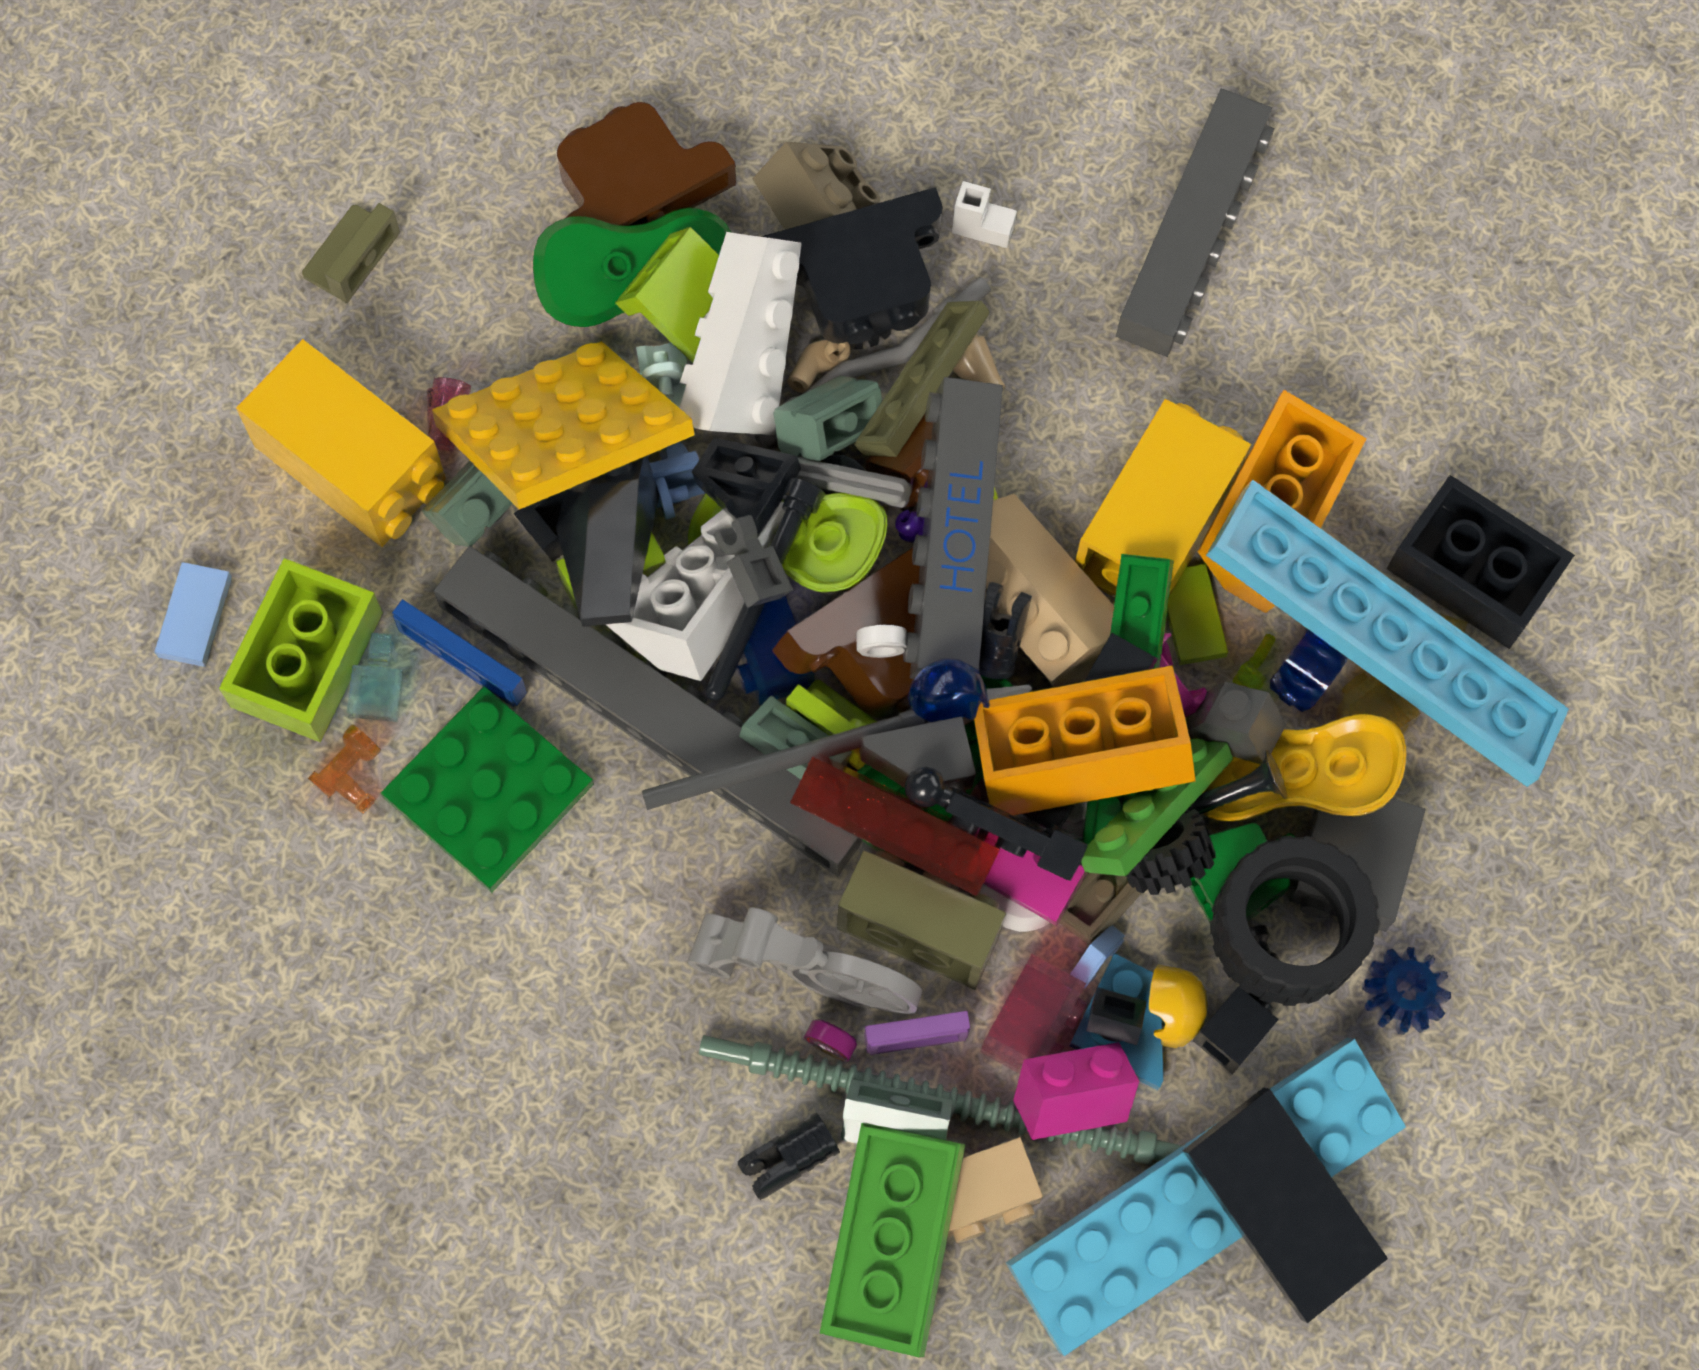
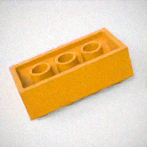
M1286 390L1279 394L1197 551L1226 591L1264 613H1267L1275 605L1206 556L1242 490L1254 480L1321 529L1367 439Z
M1173 665L972 703L989 804L1012 815L1196 782L1191 742Z

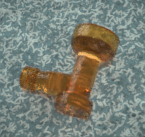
M351 724L342 736L345 746L319 774L314 771L307 779L329 799L337 791L345 799L355 804V808L360 813L364 814L375 803L376 799L371 794H366L347 772L359 759L363 761L373 760L381 752V749L354 724Z

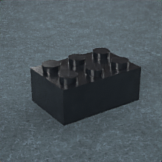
M1449 475L1402 541L1386 569L1510 649L1575 555Z

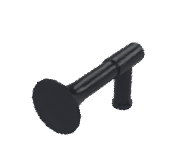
M1265 750V759L1252 773L1202 793L1188 809L1189 812L1195 809L1199 814H1203L1257 793L1273 792L1280 794L1284 799H1287L1288 795L1275 759L1269 750Z

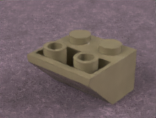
M785 142L752 178L784 230L880 202V196L877 191L866 183L857 169L855 157L843 146Z

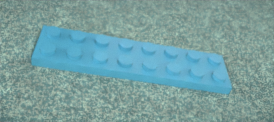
M1252 480L1242 490L1206 556L1523 785L1528 787L1537 781L1569 708L1263 486Z
M1345 1038L1270 1088L1331 1177L1406 1128L1358 1043L1353 1038ZM1209 1129L1006 1262L1056 1349L1063 1356H1066L1242 1238L1240 1232L1182 1151Z

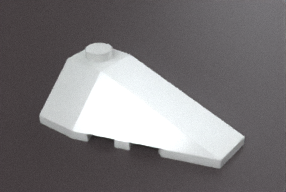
M780 502L758 537L762 548L769 547L785 513L782 509L784 502ZM724 510L702 525V535L683 550L675 546L665 554L666 563L648 577L642 574L632 622L606 624L658 669L699 681L703 679L723 651L744 604V599L727 565V562L733 559L735 555L723 552L713 536L720 530L733 527L731 522L734 519Z

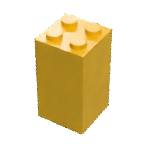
M304 339L236 407L255 448L380 547H383L391 538L395 540L401 537L412 522L411 516L423 503L427 505L444 488L446 476L434 440Z
M1164 399L1080 539L1075 559L1077 565L1100 590L1115 598L1121 554L1171 559L1174 561L1170 596L1205 538L1248 455L1251 444L1245 441L1236 430L1227 426L1218 427L1201 418L1200 414L1191 406L1183 403L1175 404Z

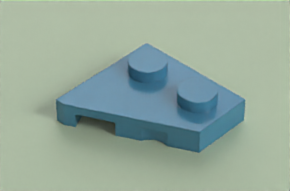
M1114 953L1098 987L1147 1001L1143 1027L1137 1045L1124 1041L1119 1043L1139 1081L1159 1090L1163 1082V1051L1161 1039L1155 1037L1153 1033L1154 1030L1162 1029V1019L1149 1011V995L1153 972ZM1093 998L1069 1045L1076 1050L1117 1043L1106 1040L1099 1034L1086 1031Z

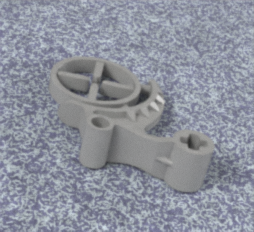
M753 907L749 908L744 922H737L719 915L706 914L687 962L698 971L723 979L731 978L736 963L748 968H761L763 962H769L787 973L796 982L821 995L859 1008V1005L862 1004L893 1013H915L923 993L922 988L905 975L863 958L838 952L823 951L821 941L813 937L804 938L778 925V917L774 914Z

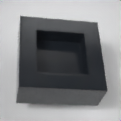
M1097 987L1086 1031L1099 1034L1102 1038L1112 1042L1124 1041L1137 1045L1143 1027L1147 1001Z

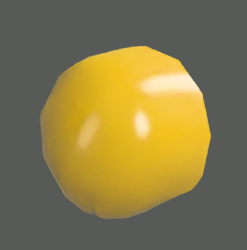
M1158 964L1153 971L1150 986L1149 1011L1163 1019L1165 1026L1162 1029L1154 1030L1153 1035L1161 1039L1163 1046L1171 1048L1183 1047L1197 1036L1204 1026L1208 1007L1206 990L1202 981L1192 972Z

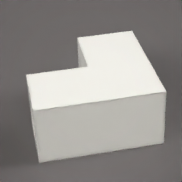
M963 181L954 208L952 233L1008 248L1015 226L1017 211L989 203L990 188Z

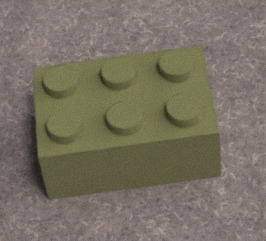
M863 850L838 904L837 929L976 990L998 941L1006 916V912L998 909L999 903L978 892H971L970 896L951 888L952 883L936 873L924 871L923 875H919L903 868L905 863L890 853L877 851L874 855Z

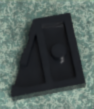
M714 437L692 470V475L697 486L734 520L751 515L757 528V537H759L782 501L781 495L789 478H796L801 471V466L796 455Z

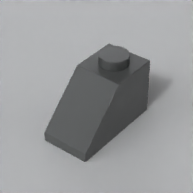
M1226 681L1207 691L1203 702L1196 712L1185 719L1190 740L1203 739L1210 742H1227L1232 757L1260 765L1265 759V750H1269L1272 753L1286 726L1269 692Z
M962 717L862 736L859 749L861 761L904 788L909 774L919 767L926 766L940 772L945 779L946 786L950 788L953 786L964 792L972 788L976 771Z

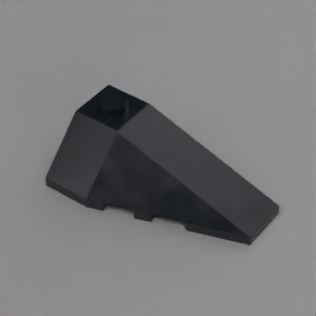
M648 456L576 485L563 498L556 530L583 627L628 623L633 620L659 500V493Z

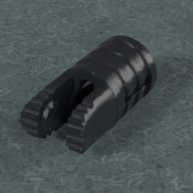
M989 582L984 602L978 674L991 679H1007L1013 676L1015 672V661L1017 660L1018 649L1024 634L1032 596L1023 592L1019 593L1011 609L1012 615L999 613L1004 586L995 582Z
M816 1112L806 1121H801L796 1127L786 1130L781 1136L774 1137L772 1140L737 1161V1165L745 1176H751L761 1173L763 1169L766 1170L783 1159L782 1162L767 1170L765 1174L757 1177V1180L754 1181L752 1190L757 1198L761 1200L797 1180L803 1173L813 1170L816 1165L826 1162L831 1156L838 1155L840 1150L821 1117Z

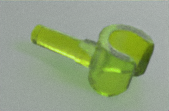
M1265 634L1254 655L1250 657L1249 661L1241 665L1232 683L1257 690L1263 687L1268 679L1258 669L1263 664L1276 641L1273 635Z

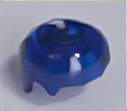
M943 658L928 664L915 676L908 690V702L917 716L931 723L957 717L975 719L981 702L984 708L990 707L988 692L978 669L960 659Z

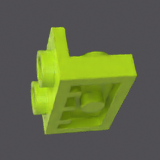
M815 680L807 690L798 684L786 699L787 707L829 736L877 722L821 680ZM860 748L851 750L852 753L848 760V763L857 770L866 764L861 761Z

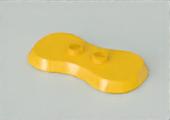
M1373 714L1351 715L1315 728L1300 730L1284 729L1271 754L1284 780L1288 795L1287 799H1284L1277 793L1262 792L1205 812L1203 815L1220 821H1242L1269 811L1292 806H1306L1340 816H1362L1373 813L1390 802L1401 784L1406 765L1404 736L1400 728L1393 721ZM1233 757V760L1204 792L1240 779L1252 773L1260 764Z

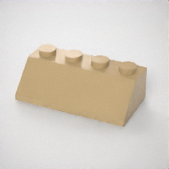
M1015 494L993 500L985 597L989 582L1003 585V599L999 613L1011 616L1013 603L1017 596H1019V593L1023 592L1031 595L1032 599L1020 649L1054 688L1080 683L1089 674L1110 637L1114 605Z

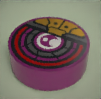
M821 1019L812 1020L804 1035V1039L816 1049L845 1062L850 1060L857 1047L853 1036L836 1025Z

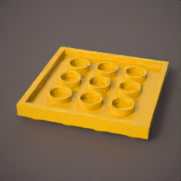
M602 341L582 345L576 352L556 360L540 362L534 369L514 377L498 379L487 388L469 395L456 396L449 400L447 404L432 409L436 427L519 510L695 435L692 418Z

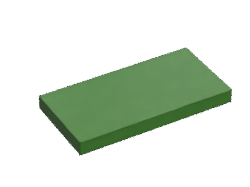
M861 1123L820 1334L918 1358L925 1356L965 1144Z

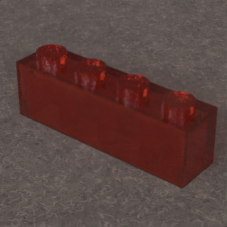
M822 754L812 756L790 801L791 804L975 896H978L1001 850V847L996 845L997 841L979 832L977 835L968 833L951 824L949 817L929 807L916 806L909 801L907 796Z

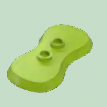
M842 492L825 494L817 513H811L808 520L802 521L782 566L785 573L801 586L817 592H837L853 588L870 572L883 546L887 532V515L884 508L875 499ZM706 493L692 516L688 530V545L702 535L701 526L723 510Z

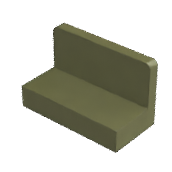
M378 203L371 213L358 205H352L302 270L303 278L348 303L400 234L395 212L381 203Z

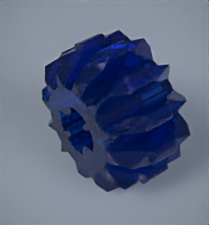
M1308 629L1272 675L1270 689L1279 695L1278 698L1291 707L1292 705L1299 711L1304 712L1311 709L1319 698L1322 697L1340 673L1348 658Z
M1408 947L1404 951L1402 958L1394 949H1389L1383 955L1384 963L1374 960L1368 967L1373 978L1365 979L1361 988L1366 993L1376 996L1365 1003V1010L1374 1011L1381 1008L1384 1013L1379 1017L1378 1025L1385 1027L1392 1019H1395L1398 1035H1405L1409 1031L1411 1024L1419 1033H1423L1429 1028V1019L1439 1021L1445 1015L1440 1004L1446 1003L1451 999V992L1438 985L1448 978L1447 972L1440 970L1433 973L1429 969L1434 964V955L1429 954L1421 962H1418L1417 952L1414 947ZM1402 981L1411 985L1408 991L1414 989L1416 995L1411 1000L1402 997L1405 993L1404 990L1400 992L1397 990Z

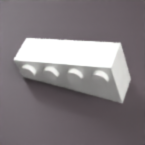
M726 232L708 290L713 301L709 312L704 318L700 317L695 336L701 338L693 365L685 364L680 383L686 385L679 408L692 418L693 428L717 432L775 435L776 427L773 412L775 408L779 407L796 279L799 269L800 242Z

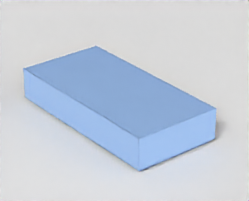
M181 563L154 651L158 658L206 667L232 580L229 571Z

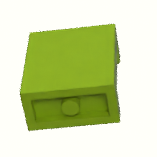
M691 227L674 232L666 238L615 303L628 316L641 313L693 363L701 339L695 336L700 317L704 318L709 312L713 301L708 290L719 255Z

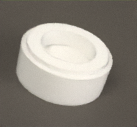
M875 625L861 628L856 632L857 651L863 656L876 658L900 655L905 652L907 647V630L894 625Z

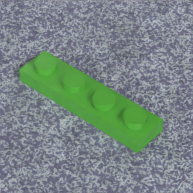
M1191 739L1196 782L1137 792L1132 799L1123 805L1121 811L1105 828L1097 832L1095 838L1090 842L1081 860L1084 871L1088 873L1127 876L1233 760L1228 743Z

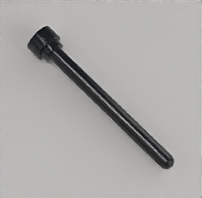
M789 478L781 495V498L784 500L782 509L785 513L770 546H773L782 566L802 521L808 520L811 513H817L825 496V493L820 488L798 478ZM744 602L706 686V695L711 700H720L724 697L765 603L747 608Z

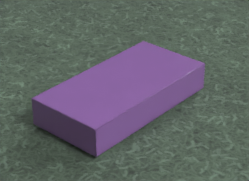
M968 1011L865 1026L866 1051L870 1055L966 1041L970 1032Z

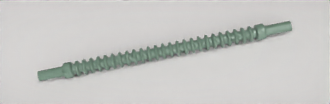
M703 1035L699 1055L749 1066L750 1073L766 1075L767 1071H771L776 1079L781 1074L788 1075L789 1082L794 1081L795 1077L802 1078L803 1085H807L812 1080L816 1082L817 1088H822L824 1084L831 1085V1091L833 1092L837 1091L838 1087L845 1088L846 1095L851 1080H859L953 1100L950 1118H952L953 1114H959L962 1122H965L968 1117L975 1118L976 1125H980L982 1120L989 1122V1126L992 1129L997 1124H1002L1006 1132H1009L1011 1127L1018 1128V1133L1024 1135L1027 1130L1013 1100L1008 1105L1001 1104L1000 1097H996L994 1102L987 1101L986 1094H981L980 1098L972 1097V1091L970 1090L965 1095L958 1094L956 1087H953L951 1092H946L942 1084H938L937 1088H930L927 1080L922 1085H917L913 1077H910L907 1082H903L900 1080L899 1074H895L893 1079L887 1078L886 1072L883 1070L880 1071L879 1075H874L870 1067H867L864 1072H860L857 1070L856 1064H852L850 1069L844 1068L842 1061H837L836 1065H830L827 1057H824L821 1062L814 1061L813 1054H809L807 1059H803L800 1057L799 1051H794L793 1055H787L785 1048L781 1047L778 1052L772 1051V1045L762 1042H755L754 1046L706 1035ZM1116 1124L1111 1125L1110 1129L1098 1127L1047 1137L1049 1142H1052L1055 1137H1059L1062 1139L1063 1145H1067L1069 1141H1075L1079 1149L1084 1144L1091 1145L1092 1152H1096L1098 1147L1105 1148L1107 1155H1111L1113 1151H1118L1122 1159H1125L1127 1154L1134 1155L1135 1162L1148 1165L1153 1160H1162L1183 1146L1157 1140V1134L1144 1130L1139 1131L1138 1135L1132 1134L1130 1127H1127L1124 1132H1120L1117 1130Z

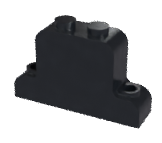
M934 187L761 237L801 243L796 285H800L805 289L821 335L832 343L848 342L850 344H858L867 341L879 332L890 329L896 331L910 329L926 316L929 310L931 280L919 249L929 247L938 241L941 231L943 206L937 189Z

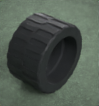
M1291 835L1279 837L1278 840L1266 841L1258 845L1250 854L1246 853L1229 874L1212 908L1213 919L1210 922V935L1213 936V949L1216 958L1219 957L1223 965L1222 969L1246 993H1252L1259 997V1000L1268 1003H1282L1283 1006H1296L1298 1003L1310 1004L1319 1001L1327 994L1331 995L1339 989L1370 954L1374 945V936L1378 932L1379 927L1377 896L1373 893L1369 877L1357 865L1358 862L1350 855L1340 851L1338 846L1309 836L1292 837ZM1281 878L1302 881L1311 885L1326 897L1336 913L1340 929L1338 944L1329 957L1316 965H1292L1274 958L1257 943L1247 923L1246 907L1253 891L1265 881Z

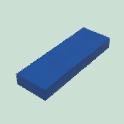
M402 599L393 610V618L400 633L482 687L485 686L490 692L513 707L518 706L527 694L522 677Z

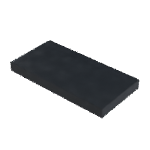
M1263 1087L1182 1150L1302 1321L1309 1323L1388 1259L1269 1088Z

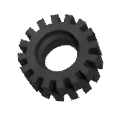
M1187 809L1126 877L1132 888L1136 887L1137 892L1144 893L1148 889L1150 895H1159L1161 888H1165L1168 894L1176 892V885L1182 884L1186 888L1193 885L1191 882L1192 877L1200 880L1206 875L1204 869H1211L1213 867V859L1216 858V852L1204 819L1200 816L1199 812L1195 809L1189 812V809Z

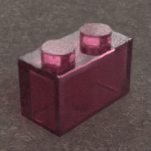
M1031 954L986 1036L980 1052L1019 1074L1024 1059L1062 1053L1064 1046L1056 1041L1065 1025L1074 1029L1088 1004L1087 1001L1080 998L1086 983Z

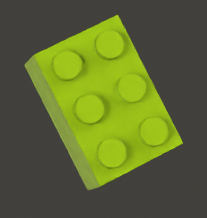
M283 558L219 687L229 706L321 743L383 614L375 593Z

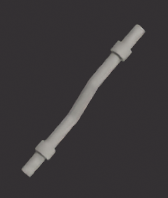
M978 277L956 297L948 296L934 308L935 314L899 345L840 362L806 392L840 375L856 378L908 362L947 302L980 301L991 292L989 284L982 277ZM793 395V396H792L789 400H787L785 403H787V402H789V401H791V400L797 398V396H796V395ZM776 432L775 435L754 434V438L762 448L767 449L777 441Z

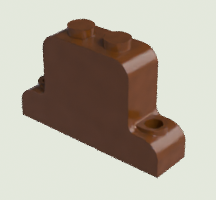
M636 102L626 107L614 108L604 119L591 126L571 131L557 148L561 180L579 207L567 217H590L619 226L642 225L676 210L695 208L737 185L735 161L723 145L708 141L690 149L681 147L656 109L645 102Z
M913 548L789 629L772 650L784 667L796 674H806L811 671L815 673L825 666L829 667L860 708L873 717L886 716L895 709L901 713L913 708L919 690L925 680L910 678L911 663L904 662L903 653L892 657H867L857 651L856 632L859 629L875 625L900 626L905 628L907 632L914 633L915 614L908 613V598L912 583L918 584L920 566L912 564Z

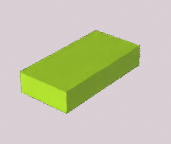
M1206 564L1186 567L1169 596L1167 608L1168 622L1179 666L1225 658L1228 655Z

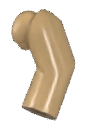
M827 340L809 344L802 352L787 380L788 385L797 392H806L818 374L831 371L840 362L848 360L851 354L850 344L848 342L832 343Z

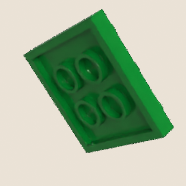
M483 686L386 786L381 795L463 869L493 893L589 791L594 782L591 777Z

